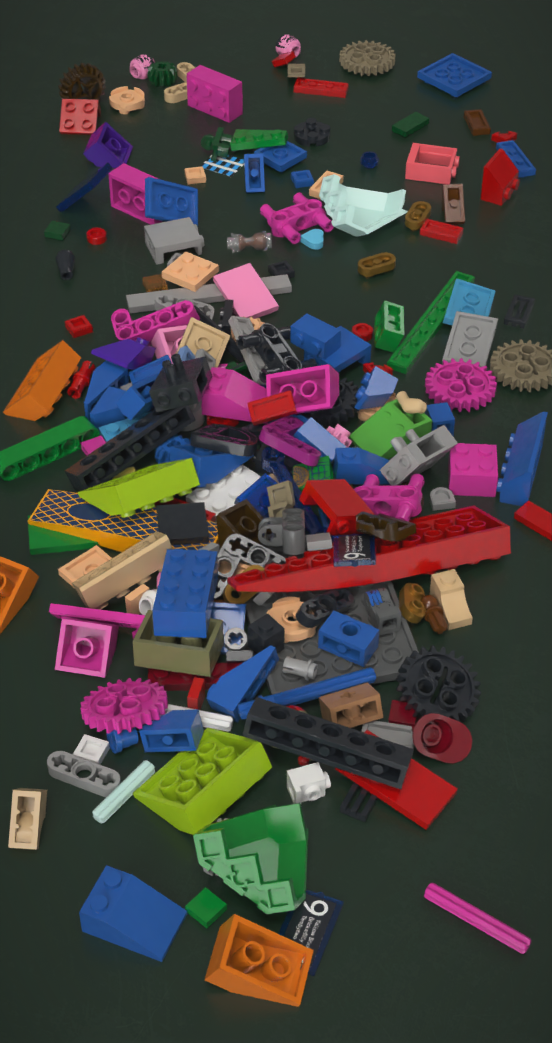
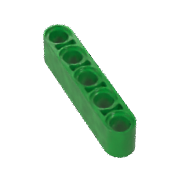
M79 416L0 451V477L5 481H10L80 450L81 442L98 437L100 432L87 417Z

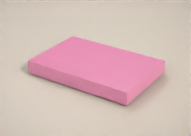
M250 263L213 276V281L225 300H234V314L236 316H245L246 318L252 316L253 319L278 311L279 305Z

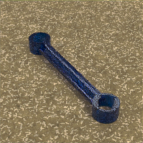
M271 446L266 447L262 451L261 456L262 468L267 472L273 473L279 483L287 480L292 482L295 505L293 507L304 510L305 527L309 534L327 533L328 528L321 526L310 506L303 505L299 500L301 491L284 465L285 454ZM268 458H277L276 461L268 460ZM330 535L333 543L335 535Z

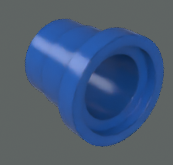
M135 727L132 729V732L123 729L120 734L117 733V730H113L109 734L106 731L107 741L113 753H119L123 748L137 744L139 740Z

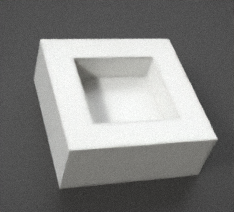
M84 734L73 755L101 765L110 749L109 742Z

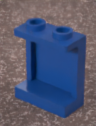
M342 326L337 327V329L341 330V346L327 359L323 360L304 350V360L313 358L317 366L330 364L337 372H340L355 361L361 364L371 361V344Z

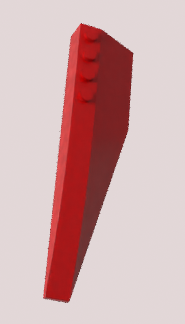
M476 506L464 507L410 519L409 522L416 524V533L406 537L403 541H387L370 536V559L339 560V542L336 541L332 543L331 549L306 551L302 558L297 559L296 556L285 558V564L281 565L273 562L265 565L264 571L252 569L227 578V583L236 591L297 592L355 587L419 574H434L437 570L456 569L458 565L478 564L481 560L500 559L503 555L511 554L510 526Z

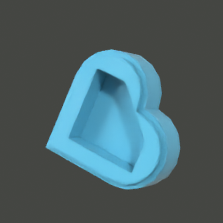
M312 229L300 236V242L313 250H319L323 247L324 232L320 229Z

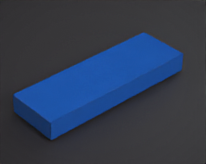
M514 140L496 143V150L498 151L499 148L503 149L519 170L518 178L536 174V168Z

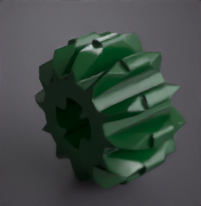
M156 61L155 64H150L147 73L151 85L170 87V84H175L177 70L173 63H169V61Z

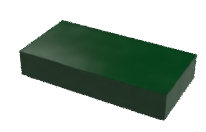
M414 112L393 124L392 131L406 138L428 125L429 118Z

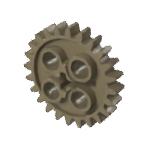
M365 40L364 43L358 41L357 44L352 42V45L347 44L346 47H343L340 50L339 62H341L340 65L343 66V69H348V72L354 71V74L359 72L361 76L364 73L368 76L373 73L376 76L378 72L383 74V71L388 72L389 69L393 68L396 54L394 50H391V47H387V44L381 45V42L374 43V41L368 43Z
M520 339L519 343L512 340L511 345L504 343L503 347L498 346L497 351H493L491 356L490 371H492V376L497 377V382L503 381V386L511 385V390L515 387H519L520 392L524 388H527L528 392H531L532 388H535L537 391H540V387L547 389L548 384L552 385V349L547 350V345L540 347V342L532 344L531 340L527 343H524L522 339Z

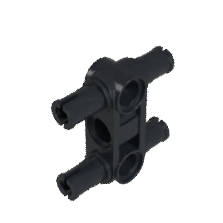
M264 323L260 329L254 330L249 335L238 336L236 340V345L240 350L254 347L268 368L262 369L259 373V378L263 383H266V375L317 366L313 358L300 361L285 340H290V326L276 328L272 324Z

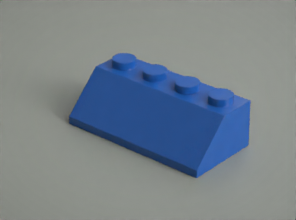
M541 412L518 424L516 434L511 433L509 446L512 448H507L505 461L508 463H503L501 476L503 479H498L496 492H500L499 502L523 506L529 500L543 447L548 412Z

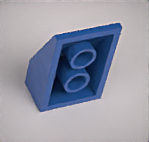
M185 444L171 446L170 462L192 458L200 483L196 487H206L207 484L217 483L253 456H237Z
M106 865L79 911L82 932L162 962L187 916V910L134 875Z

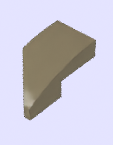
M287 480L267 487L270 506L268 507L269 517H282L283 510L293 508L295 505L292 482Z

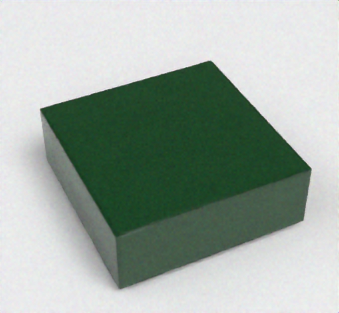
M52 220L44 230V236L63 241L71 230L70 224Z

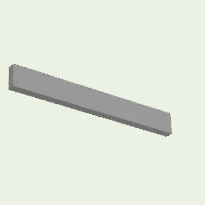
M287 274L261 278L271 295L292 292V286ZM216 284L203 285L196 292L187 288L126 295L129 313L155 310V297L158 294H169L203 303L225 301Z

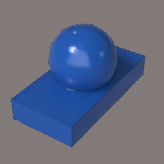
M165 355L130 371L129 376L132 385L160 373L163 368L162 362L165 360L171 362L169 355Z

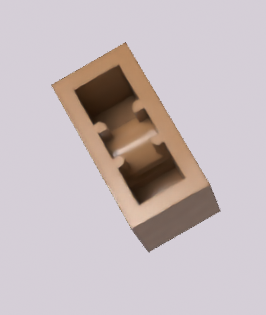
M368 682L319 697L322 719L349 728L383 718L380 693Z

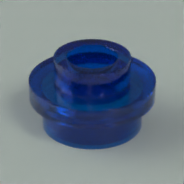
M364 152L360 158V163L366 168H373L378 165L379 158L375 152Z

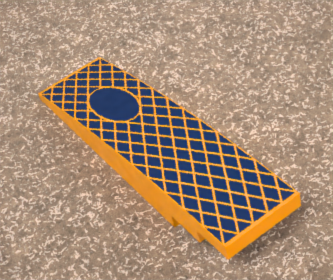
M48 489L28 519V524L96 541L99 546L119 552L127 550L156 531L158 532L156 507L141 511V508L135 510L136 514L122 518L121 514L113 516L107 514L80 498L78 493ZM207 520L209 542L171 545L172 548L198 550L211 542L218 544L217 523Z

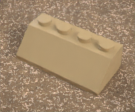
M156 531L74 581L72 585L86 608L101 610L108 605L107 601L115 596L120 598L130 591L129 587L136 583L141 585L151 579L150 574L157 570L162 572L167 549H173L166 534Z

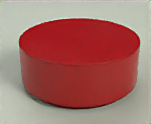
M92 228L86 233L87 242L92 245H100L107 240L106 231L102 228Z
M358 323L352 327V333L367 342L373 337V328L366 323Z

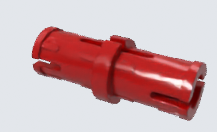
M84 361L80 370L73 376V382L68 388L67 393L70 396L74 390L75 392L72 395L74 399L80 398L83 389L90 383V377L96 369L94 363L89 369L91 361Z

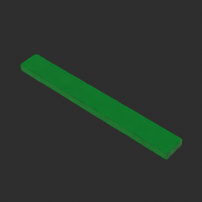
M459 271L454 273L387 361V366L391 367L394 371L403 374L408 373L443 326L444 316L456 278L474 284V276Z

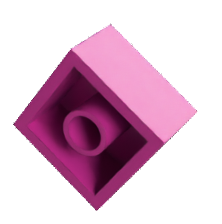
M458 443L449 451L448 489L452 491L453 495L496 497L498 481L497 445Z

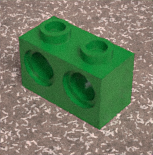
M384 300L374 318V347L394 353L404 337V306Z

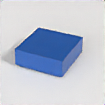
M309 170L291 172V179L295 188L309 187L314 184V179Z

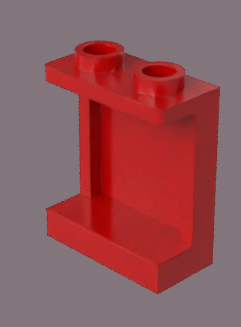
M345 479L307 480L299 498L303 505H318L331 521L326 531L327 533L330 532V535L364 534L356 531V515L362 511L375 515Z

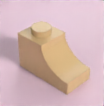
M452 569L432 574L430 595L437 598L439 606L443 609V617L448 625V630L471 625L473 617L466 602L464 584L456 570Z
M29 788L13 790L8 848L39 849L41 828L46 814L47 790Z

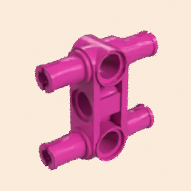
M300 192L294 195L293 203L295 205L278 211L273 210L269 204H264L260 208V214L267 219L272 235L286 237L292 244H297L301 239V234L298 231L315 225H319L325 232H330L334 228L331 223L332 220L326 216V212L322 209V202L317 199L308 200Z
M374 474L366 476L363 486L356 487L354 490L375 515L381 513L409 522L411 517L417 516L422 511L421 490L425 481H423L424 477L422 475L413 474L408 485L379 486V478Z

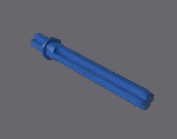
M369 667L265 697L259 695L258 697L283 706L296 705L367 682L369 684L374 683L376 674L374 669ZM255 700L238 705V713L241 719H247L248 712Z

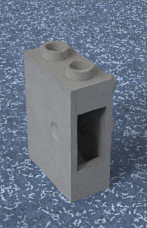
M445 425L421 438L418 437L413 429H410L405 433L411 442L407 445L402 437H395L390 441L397 454L380 471L391 486L401 485V483L410 480L413 474H420L431 468L458 443Z

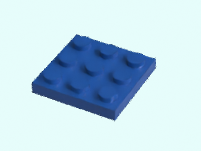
M454 53L419 70L417 78L425 83L431 84L454 97L464 94L492 77L491 71Z

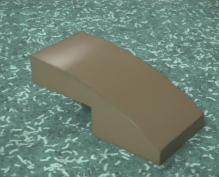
M288 64V78H305V64Z

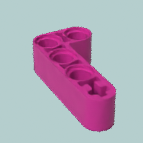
M185 300L134 321L128 310L118 309L112 314L111 321L119 341L125 339L136 340L137 337L150 341L149 345H151V341L158 329L188 325L191 317L199 321L200 317L193 303Z

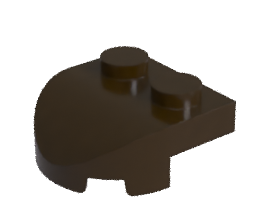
M362 511L356 515V531L383 540L403 541L406 537L416 533L415 523L381 513L373 515Z

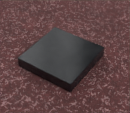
M205 502L156 506L158 532L166 534L171 545L209 542Z

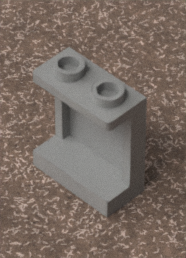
M190 217L144 226L145 243L156 265L164 263L163 253L194 247L196 253L202 255V247L205 245L202 235H199L198 227L196 224H193Z

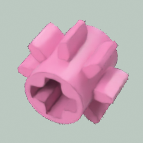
M339 424L335 428L331 426L327 428V431L343 443L346 448L353 442L349 439L351 433Z

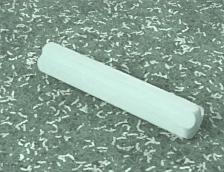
M148 760L143 761L93 810V818L101 824L105 823L133 795V792L155 773V766Z

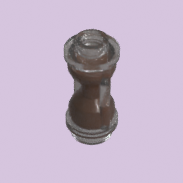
M262 231L255 233L250 238H246L241 234L230 233V237H227V249H231V252L235 253L242 251L247 246H251L256 250L267 251V249L272 248L271 233Z

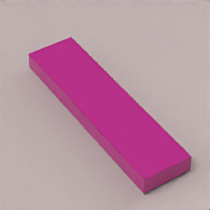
M52 603L49 609L50 614L58 619L73 617L118 624L119 627L139 629L145 615Z

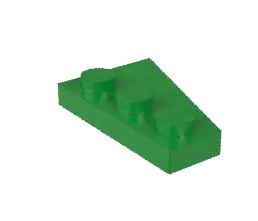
M236 129L230 143L231 151L286 145L288 133L283 130Z

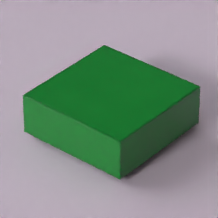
M205 887L185 906V910L207 929L227 910V904Z

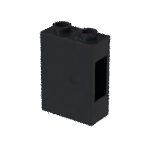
M174 354L171 356L173 364L169 360L162 362L163 368L149 390L156 412L200 402L213 377L206 356L182 361L179 354Z

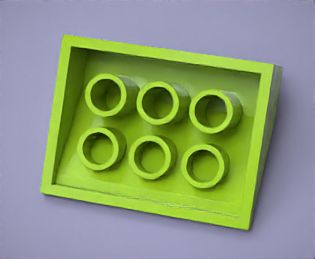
M192 458L145 467L78 492V495L111 516L121 514V517L125 518L136 514L135 510L141 508V511L155 507L154 502L160 501V503L171 501L174 499L173 495L175 494L183 496L192 493L191 488L200 485Z
M207 728L203 732L196 751H180L135 790L133 795L175 828L193 835L223 815L228 807L241 798L252 785L263 778L264 774L272 768V765L261 742Z

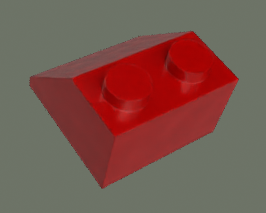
M499 148L484 166L480 199L500 206L510 199L511 194L514 190L518 189L520 179H518L519 170L503 149Z

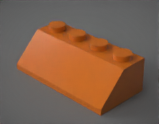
M63 340L42 354L34 362L3 413L8 416L36 421L42 416L45 418L49 416L54 410L52 405L61 398V391L70 383V376L78 370L77 364L81 357Z

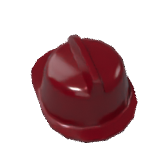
M429 713L422 716L411 729L413 731V743L418 752L445 763L453 764L462 761L468 756L472 747L471 732L466 725L440 714Z

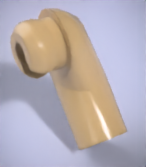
M401 391L396 395L400 406L406 413L422 414L427 409L425 402L421 399L409 398L405 391Z

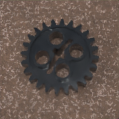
M339 378V396L332 408L299 414L308 418L312 417L322 427H332V424L340 425V421L348 422L347 417H355L354 412H359L358 409L354 408L357 402L355 395L358 391V386L354 385L353 381L348 382L347 378L341 381Z
M432 645L429 651L422 647L419 653L414 650L410 657L407 656L398 670L399 674L396 681L399 682L396 691L403 692L399 698L400 701H408L405 709L413 708L415 710L413 717H417L419 714L424 716L429 713H436L463 723L468 716L472 715L480 702L478 698L481 695V691L477 689L481 682L474 681L477 672H469L472 664L464 665L462 663L464 656L456 659L454 657V650L450 654H446L445 647H442L437 652L435 646ZM446 669L447 673L439 687V693L435 697L434 703L431 704L430 700L437 688L438 680L443 670Z

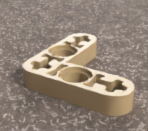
M182 62L177 65V75L184 83L164 90V100L167 103H177L187 99V73L195 68L192 64Z

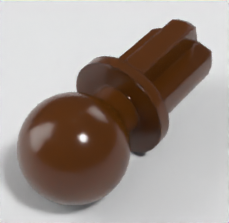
M423 596L420 601L426 609L424 619L430 623L434 632L442 634L448 628L443 617V609L439 606L435 596Z

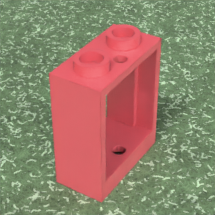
M413 143L406 162L405 179L450 184L452 178L456 177L457 168L459 167L460 156H457V148Z

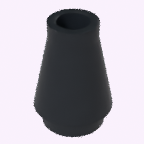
M61 250L55 257V261L61 278L69 280L73 277L75 256L70 250Z

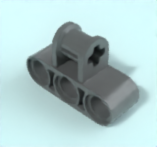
M288 508L282 511V517H267L260 521L258 538L262 544L266 546H283V552L289 555H298L305 552L304 510ZM266 529H271L272 534H267Z

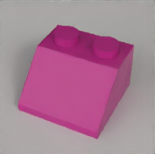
M73 617L62 618L55 670L105 678L116 650L119 625Z

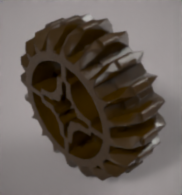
M81 62L79 66L74 64L73 69L68 67L69 72L63 73L64 78L60 79L61 84L58 85L61 98L101 101L100 96L105 95L103 90L106 89L103 73L96 66H92L89 63L85 65Z

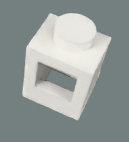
M319 762L287 770V789L293 803L301 804V802L308 800H317L325 796V790L331 787L329 775L326 771H322Z

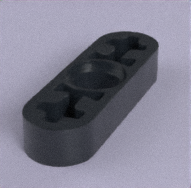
M345 588L332 589L302 603L296 612V619L304 627L313 628L325 622L333 610L341 614L346 612L354 602V597ZM320 604L327 606L330 611L324 609Z

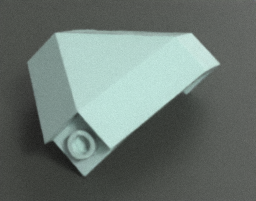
M335 174L323 177L319 197L325 202V210L333 219L331 221L333 227L358 237L369 234L408 212L402 209L406 194L404 189L383 193L346 187L339 183L340 176Z

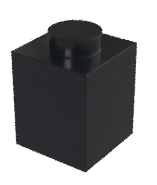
M269 614L264 615L248 625V647L258 654L267 647L273 646L276 648L277 653L284 650L285 628Z

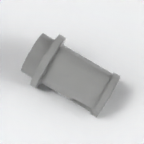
M287 656L283 667H286L283 668V673L302 676L305 680L315 679L318 670V664L314 663L313 660L307 662Z

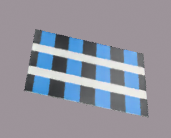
M228 155L227 158L218 156L216 161H211L210 156L199 167L232 177L244 165V159Z

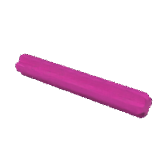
M430 883L426 888L424 897L521 954H525L529 949L531 939L435 883Z

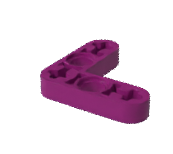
M286 416L262 427L259 435L260 441L308 466H317L321 457L319 450L293 437L296 431L304 424L300 419Z

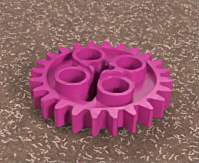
M451 358V363L443 360V365L436 363L435 368L431 367L430 372L426 373L425 392L429 394V399H434V404L448 402L451 411L454 408H458V411L461 412L462 408H466L470 412L471 407L479 410V405L486 407V402H492L497 382H495L496 377L492 376V371H486L487 366L479 367L480 362L471 364V359L464 362L462 358H460L459 362H456Z
M128 678L126 682H122L119 679L116 684L108 682L107 687L98 686V691H90V696H85L84 701L81 702V714L85 725L89 724L90 729L97 727V732L106 729L108 734L113 730H117V733L120 734L123 729H127L128 732H132L134 727L143 729V724L152 725V720H160V715H164L165 709H168L167 693L164 691V687L159 686L158 682L151 684L150 679L142 682L141 678L135 682L131 678Z

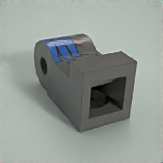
M380 588L365 592V607L374 627L379 629V635L400 631L401 611L398 606H394L387 589ZM384 620L392 622L389 626H382Z

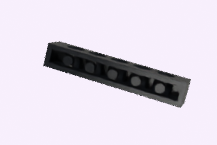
M189 405L156 412L154 409L65 470V473L74 490L78 492L107 482L193 423L196 419Z
M256 697L248 712L242 735L243 737L398 789L402 788L414 751L412 748Z

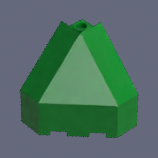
M300 803L281 806L273 805L206 825L193 834L199 865L208 871H213L230 888L258 905L257 908L264 913L272 914L293 911L306 899L309 828H305Z

